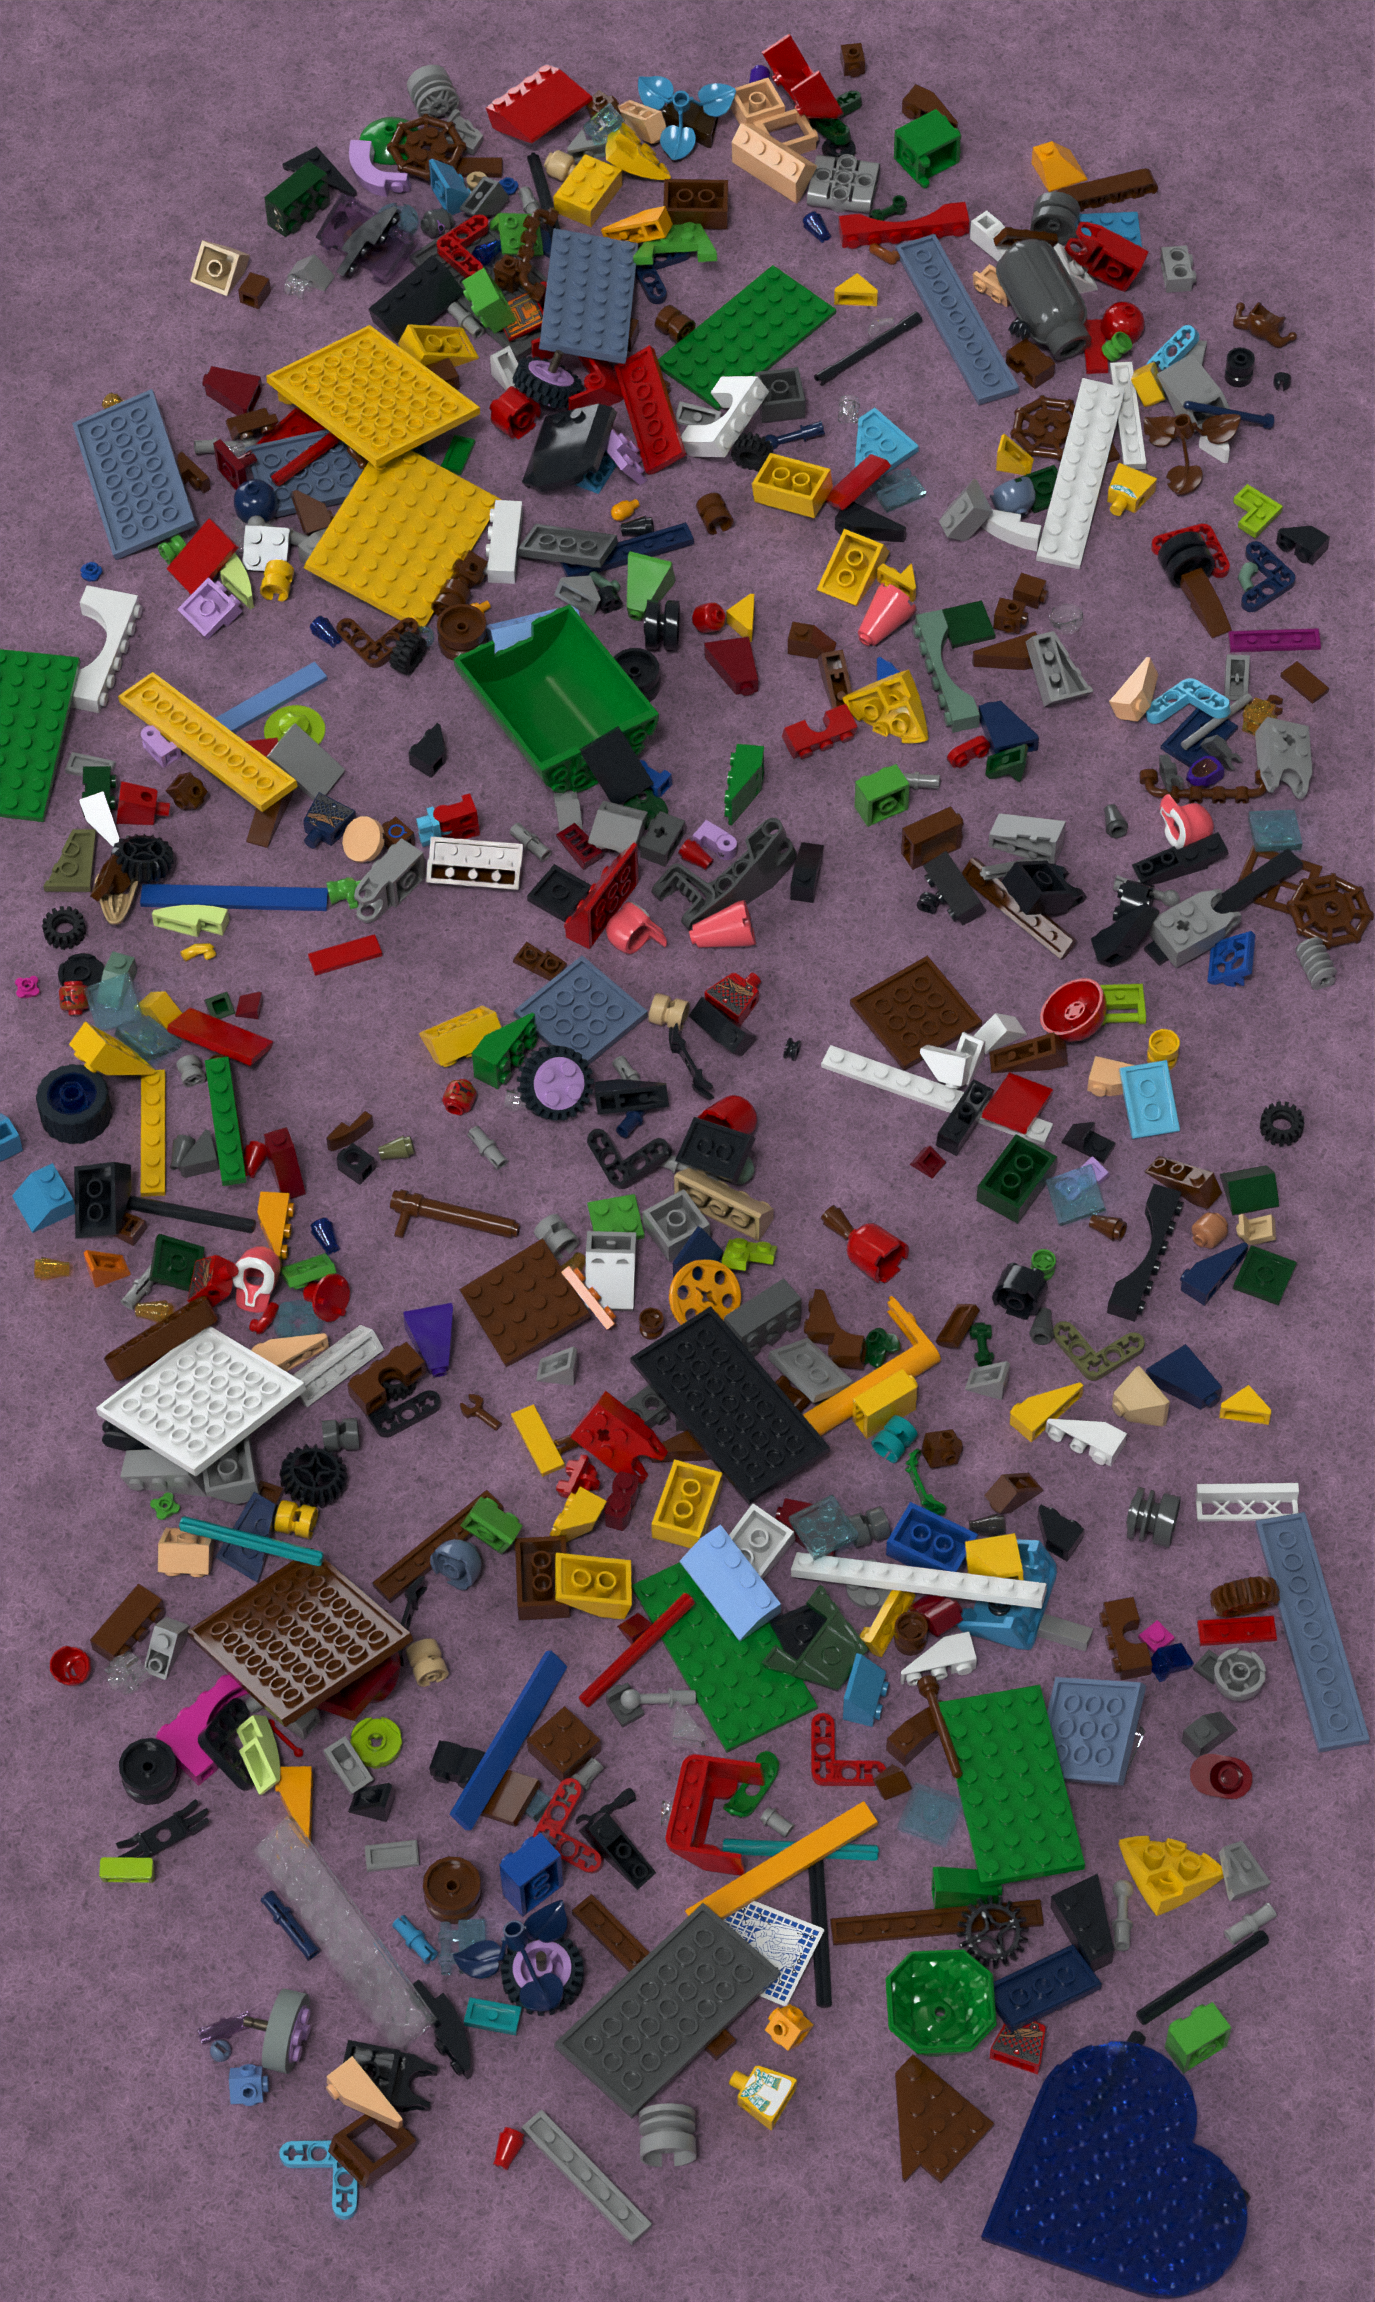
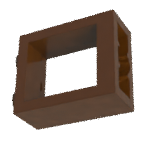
M950 806L902 828L901 854L912 870L927 864L945 851L949 854L961 848V839H963L962 826L964 825L961 815L955 813Z
M364 2114L333 2136L328 2152L365 2189L406 2160L412 2154L417 2140L403 2126L397 2129ZM375 2123L397 2147L373 2163L351 2140Z

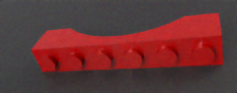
M957 202L943 204L939 209L927 216L903 222L880 221L862 214L839 216L838 230L842 248L849 247L855 249L859 246L871 245L873 243L878 245L882 243L898 244L901 241H913L935 234L937 239L953 235L960 237L964 234H969L970 220L966 203Z

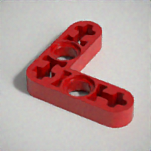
M480 214L474 215L440 237L436 242L439 256L465 279L476 273L475 271L478 272L483 268L482 263L465 248L488 233V218ZM462 233L468 235V237L464 239L458 238L457 236ZM458 256L466 258L464 261L460 262L455 260V258Z
M1197 524L1161 534L1152 539L1151 550L1155 555H1158L1161 546H1158V543L1163 545L1170 538L1183 532H1203L1207 534V541L1205 542L1207 548L1217 551L1216 554L1212 555L1215 560V568L1211 575L1216 578H1223L1229 573L1230 563L1212 527L1208 524ZM1216 560H1218L1219 566L1223 567V570L1216 568Z
M827 1713L815 1715L811 1722V1776L814 1783L820 1786H876L872 1774H864V1779H860V1768H864V1773H872L874 1768L877 1769L878 1773H882L886 1769L885 1765L880 1761L835 1760L834 1719ZM820 1721H825L826 1725H830L825 1728V1737H820V1726H816L820 1725ZM824 1744L830 1748V1752L826 1755H819L815 1749L817 1746ZM820 1762H826L825 1769L828 1773L826 1778H820V1774H818L820 1772ZM851 1768L855 1770L856 1776L853 1779H846L842 1776V1771Z
M566 1778L559 1784L534 1831L533 1837L542 1832L547 1833L550 1830L549 1835L559 1840L557 1845L553 1843L551 1845L553 1847L556 1846L555 1849L560 1853L562 1860L590 1874L597 1873L604 1864L602 1855L593 1848L563 1833L584 1793L580 1782L573 1778ZM575 1784L574 1789L577 1790V1793L569 1795L567 1802L571 1803V1805L568 1807L558 1800L560 1797L565 1800L568 1795L565 1788L567 1786L572 1787ZM556 1807H563L565 1810V1817L560 1821H555L552 1818V1811ZM566 1842H572L575 1845V1852L571 1856H564L562 1854V1846ZM582 1848H585L582 1851V1854L591 1858L593 1854L595 1855L594 1860L597 1861L595 1866L590 1865L589 1868H586L588 1863L578 1858Z

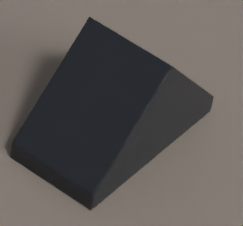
M385 1783L360 1788L354 1793L348 1812L387 1822L395 1800L393 1785Z

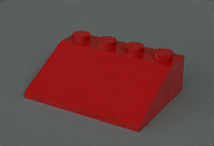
M544 65L533 75L526 77L516 87L510 88L506 94L493 100L492 104L486 107V111L492 128L496 131L532 144L591 102L593 98L562 70L550 65Z
M633 842L614 859L609 867L606 866L600 880L592 884L588 896L585 900L582 899L579 902L574 915L567 918L564 924L567 939L590 950L605 930L610 918L619 911L638 885V848L636 843Z

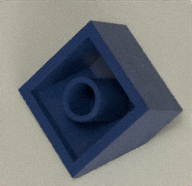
M697 1226L673 1261V1278L683 1266L695 1260H714L722 1263L723 1250L701 1227ZM696 1266L692 1271V1276L695 1280L701 1279L702 1270ZM717 1271L716 1274L720 1275L722 1271ZM684 1285L678 1288L688 1293V1290Z

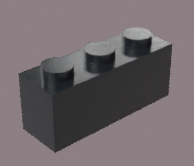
M947 851L923 866L927 872L924 876L931 888L933 886L937 887L939 891L935 894L941 903H948L950 908L947 912L954 922L959 920L963 926L986 912L983 904Z

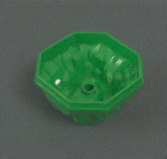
M964 1949L912 1951L885 1978L888 2028L917 2054L937 2057L972 2052L997 2025L993 1974ZM935 2013H943L944 2015L937 2016Z

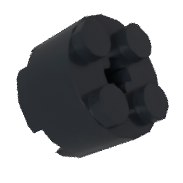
M1131 880L1120 884L1117 898H1121L1120 906L1115 907L1112 921H1117L1144 903L1152 906L1154 896L1150 895V892L1155 891V886Z
M1013 1262L1007 1264L992 1295L994 1305L997 1306L999 1304L1004 1309H1007L1005 1314L1027 1320L1030 1315L1036 1316L1048 1290L1047 1282L1044 1279L1045 1274L1037 1268L1030 1269Z

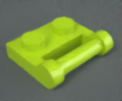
M1143 984L1100 985L1106 996L1107 1010L1137 1009V1013L1106 1014L1101 1026H1105V1023L1125 1022L1146 1024Z

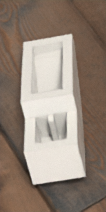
M992 509L993 513L981 525L984 530L1009 544L1028 550H1038L1041 538V525L1021 522V514Z

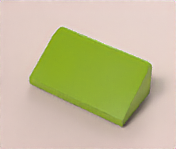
M102 1857L100 1859L99 1877L103 1882L153 1883L155 1882L152 1858Z

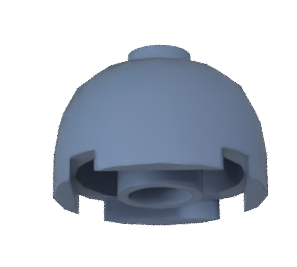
M1021 477L1022 481L1017 483L1015 479H1012L993 490L994 495L990 494V498L996 510L1021 514V518L1026 516L1036 498L1035 488L1029 477Z
M458 1539L445 1541L430 1556V1564L436 1575L440 1572L451 1580L447 1581V1583L459 1590H466L481 1573L482 1561L476 1547L470 1542Z

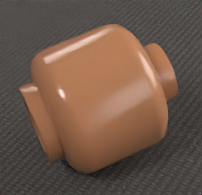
M1207 1212L1203 1214L1192 1225L1193 1241L1200 1247L1204 1246L1210 1249L1216 1247L1228 1234L1227 1221L1218 1213Z

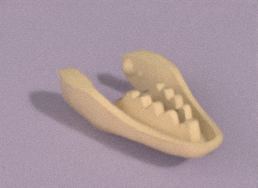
M138 881L130 883L128 894H109L108 896L104 894L99 900L104 916L109 924L118 925L123 922L133 902Z

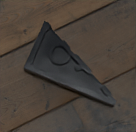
M317 146L282 164L284 170L296 172L305 163L310 161L327 173L328 186L340 190L342 194L353 197L357 196V191Z

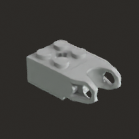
M1267 717L1255 732L1257 765L1261 778L1268 792L1274 793L1275 788L1279 787V781H1283L1291 787L1293 794L1298 799H1303L1308 792L1309 780L1312 775L1309 726Z
M401 838L396 844L390 846L387 853L381 859H378L373 864L372 869L363 877L355 889L354 898L360 902L357 908L358 919L364 923L374 922L391 906L396 908L426 878L422 851ZM366 890L364 898L360 897V892ZM368 906L373 907L375 910L371 916L361 914Z
M1221 889L1197 893L1158 915L1150 926L1149 935L1175 968L1213 948L1215 943L1223 940L1241 922L1242 915L1239 912L1220 914L1213 910L1215 905L1222 899L1223 892Z

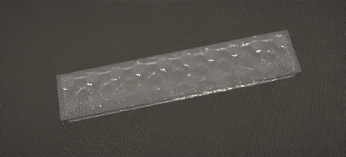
M286 1816L252 1852L390 2048L403 2052L437 2018L293 1816Z

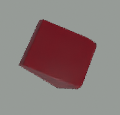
M262 992L241 995L235 1017L259 1020L263 1003Z
M927 1146L920 1151L909 1165L933 1179L946 1164V1161L931 1146Z
M636 1613L617 1627L632 1645L652 1624L641 1614Z

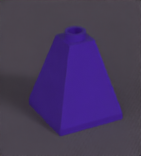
M452 1303L404 1311L405 1330L419 1356L425 1361L428 1373L432 1374L433 1377L447 1375L453 1330Z

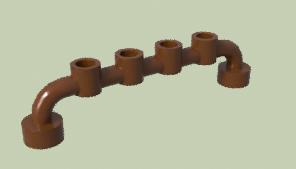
M549 208L548 211L536 209L532 212L531 216L527 215L523 222V227L527 228L528 231L524 230L520 237V242L525 245H521L518 250L517 256L522 258V260H518L514 271L519 273V281L521 286L530 293L529 298L535 301L541 299L545 290V285L538 282L533 285L528 280V274L532 268L530 262L535 252L533 246L537 240L536 230L540 224L539 218H544L543 223L550 227L555 224L559 211L553 208Z
M1144 769L1139 773L1140 784L1145 785L1149 794L1159 798L1169 794L1176 803L1180 802V798H1189L1190 804L1195 801L1197 804H1201L1203 798H1212L1213 804H1217L1218 801L1220 804H1224L1226 798H1235L1236 804H1240L1241 801L1243 804H1247L1249 798L1260 797L1267 791L1261 778L1260 770L1255 772V783L1259 785L1255 789H1248L1246 786H1238L1235 789H1225L1223 786L1202 789L1200 786H1192L1189 789L1180 790L1177 786H1172L1171 792L1155 787V784L1158 783V772L1156 770Z

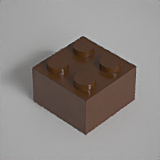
M565 1706L527 1739L528 1752L560 1782L577 1774L590 1758H595L601 1752V1740Z

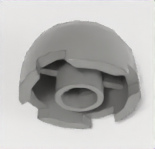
M1233 1648L1225 1651L1218 1657L1214 1667V1682L1218 1691L1224 1697L1233 1701L1249 1700L1260 1692L1265 1682L1266 1668L1262 1659L1255 1652L1249 1653L1239 1650V1648Z

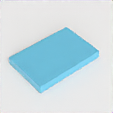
M1167 1060L1119 1068L1132 1139L1179 1132L1180 1127Z

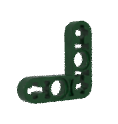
M848 91L835 98L844 113L839 118L862 106L861 93L858 91ZM809 118L810 126L834 144L844 145L851 140L850 128L838 120L839 118Z

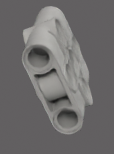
M844 154L840 157L817 155L815 160L817 168L810 181L807 205L831 208L838 213L854 211L870 214L878 182L877 178H879L880 163L857 160L850 154Z

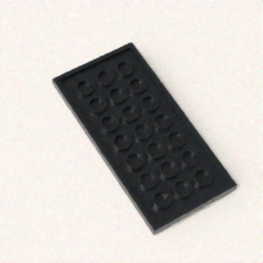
M711 1306L630 1357L631 1364L748 1505L830 1452L829 1445Z

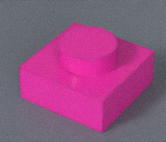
M1157 1620L1140 1633L1138 1639L1142 1643L1146 1642L1148 1649L1156 1656L1174 1642L1175 1637Z

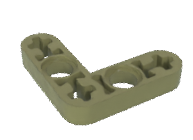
M1061 1321L1053 1329V1339L1082 1375L1091 1381L1103 1378L1140 1355L1144 1350V1338L1136 1332L1124 1335L1096 1353L1070 1322ZM1061 1329H1062L1064 1332L1069 1331L1068 1337H1069V1339L1071 1340V1342L1069 1343V1345H1068V1341H1069L1068 1338H1067L1065 1335H1061V1336L1059 1335ZM1129 1341H1132L1133 1343L1138 1342L1137 1348H1135L1134 1346L1127 1348L1129 1346ZM1081 1347L1086 1353L1083 1356H1076L1072 1353V1349ZM1109 1353H1117L1120 1359L1112 1362L1106 1356ZM1100 1365L1097 1373L1094 1370L1089 1372V1366L1096 1367Z

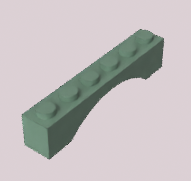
M942 609L916 615L915 624L912 625L915 638L920 640L918 645L921 656H926L927 673H932V688L934 691L938 690L937 700L939 707L945 710L943 714L945 725L951 727L952 733L979 727L980 714L974 697L965 693L954 684L942 663L941 653L948 637V625Z

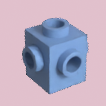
M246 2064L240 2068H230V2103L253 2106L263 2102L264 2092H269L268 2076H263L262 2066Z

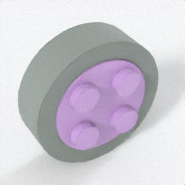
M284 1988L280 1991L274 2003L269 2021L245 2016L243 2026L253 2027V2029L266 2032L262 2051L263 2068L289 2074L295 2062H299L302 2053V2040L307 2041L310 2033V2025L307 2024L310 2017V1998L308 1994Z

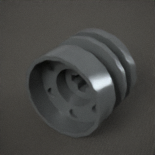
M1138 1487L1135 1496L1131 1500L1127 1515V1538L1134 1539L1136 1529H1140L1139 1541L1143 1542L1149 1531L1153 1532V1544L1170 1548L1173 1537L1171 1533L1174 1532L1181 1497L1164 1493L1160 1503H1156L1154 1490L1150 1491L1148 1500H1144L1145 1488Z

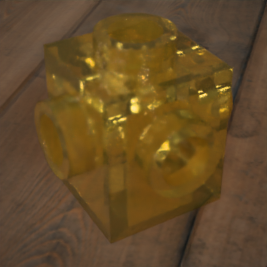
M1255 697L1251 705L1247 704L1243 711L1242 731L1255 735L1256 730L1267 717L1277 719V715H1275L1276 705Z

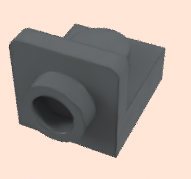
M628 1682L612 1687L606 1694V1704L622 1728L644 1716V1711L640 1705L635 1709H626L621 1704L622 1693L627 1689H631Z

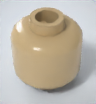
M556 150L554 153L550 152L544 164L547 175L562 182L567 179L576 167L574 157L560 150Z

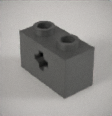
M660 811L656 819L653 818L651 820L646 836L643 835L639 841L640 858L666 867L685 834V820Z

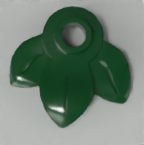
M649 788L631 797L623 805L648 812L645 830L648 829L651 820L655 819V816L660 811L668 814V808L664 800L654 796ZM644 794L646 799L640 800L638 796Z
M875 1328L870 1331L865 1340L868 1349L864 1366L869 1363L875 1368L881 1367L887 1352L893 1353L901 1349L898 1337L895 1334H887L883 1328Z

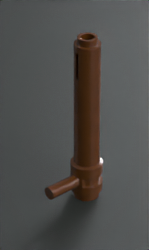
M403 1189L400 1191L394 1190L390 1201V1209L400 1214L394 1234L395 1237L399 1238L404 1237L410 1216L419 1218V1216L511 1239L512 1237H517L520 1231V1223H516L514 1219L425 1198L423 1194L419 1193L409 1194V1191Z

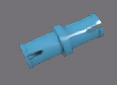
M401 1915L402 1921L398 1917L392 1927L405 1939L406 1946L409 1949H413L425 1964H429L430 1960L433 1961L438 1956V1951L425 1939V1934L422 1930H417L407 1919L406 1915Z

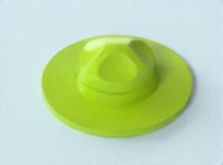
M301 705L286 706L275 711L267 719L264 726L265 739L278 737V742L294 723L318 745L325 735V723L322 717L315 710Z

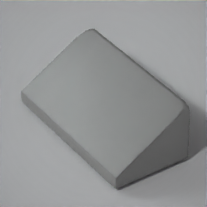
M680 401L675 418L678 424L686 426L708 425L719 420L723 413Z
M1044 1614L1038 1627L1037 1637L1086 1651L1093 1628Z

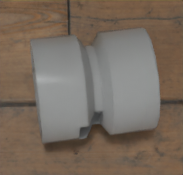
M558 1214L547 1216L535 1227L534 1235L538 1240L544 1239L556 1260L564 1257L559 1249L564 1247L570 1254L579 1244L577 1236L571 1229L567 1228V1224Z

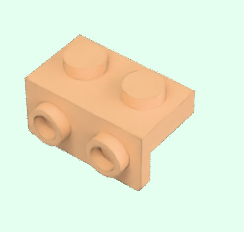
M989 264L981 273L977 271L973 273V285L977 291L984 292L996 303H1001L1006 307L1011 304L998 281L994 266Z

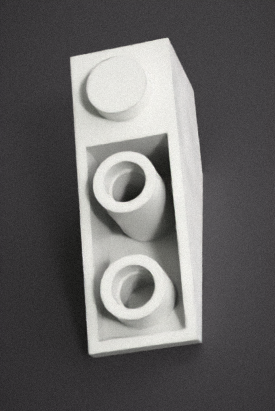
M985 211L971 221L970 239L996 261H999L1008 249L995 246L993 238L1005 227L992 214Z
M1048 1419L1046 1422L1045 1432L1048 1433L1052 1440L1060 1442L1065 1433L1073 1436L1074 1439L1070 1443V1448L1077 1453H1083L1086 1446L1089 1445V1455L1099 1465L1106 1464L1111 1467L1126 1444L1127 1433L1106 1422Z
M965 1632L943 1637L901 1671V1685L906 1680L909 1686L917 1685L918 1680L922 1678L920 1672L927 1670L931 1671V1675L935 1676L937 1681L945 1679L948 1676L946 1666H949L951 1674L966 1675L971 1673L973 1669H976L977 1658L970 1633Z

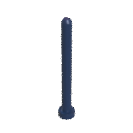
M1185 401L1183 403V407L1187 410L1212 415L1237 414L1241 416L1242 421L1262 424L1265 429H1271L1274 424V415L1269 413L1262 416L1192 401Z

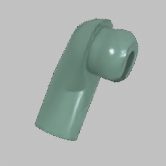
M1252 562L1245 563L1238 575V580L1244 592L1255 587L1251 581V576L1258 572V566Z
M596 571L589 574L594 585L598 588L614 586L617 591H620L618 581L612 580L610 582Z

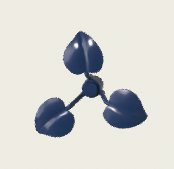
M563 1900L553 1902L539 1909L527 1918L524 1926L518 1920L507 1922L503 1927L505 1937L501 1938V1948L496 1942L491 1940L479 1941L463 1951L453 1954L455 1963L466 1975L476 1979H483L498 1972V1961L504 1959L507 1945L511 1950L521 1951L533 1981L526 1983L521 1988L519 1994L521 2003L524 2007L533 2011H549L554 2009L563 1998L564 1989L562 1982L553 1973H546L538 1978L525 1948L528 1944V1938L532 1941L538 1938L543 1943H549L558 1940L565 1934L568 1920Z

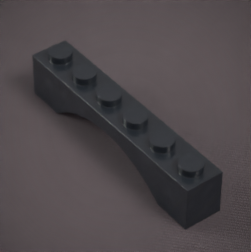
M1153 1184L1145 1208V1216L1151 1231L1150 1249L1145 1259L1133 1272L1115 1283L1108 1301V1314L1133 1322L1136 1321L1137 1315H1143L1146 1307V1301H1143L1145 1294L1149 1296L1154 1285L1151 1278L1159 1273L1162 1263L1158 1261L1160 1255L1165 1256L1169 1242L1166 1241L1167 1236H1172L1176 1227V1222L1173 1221L1175 1215L1180 1216L1184 1202L1180 1201L1182 1192Z

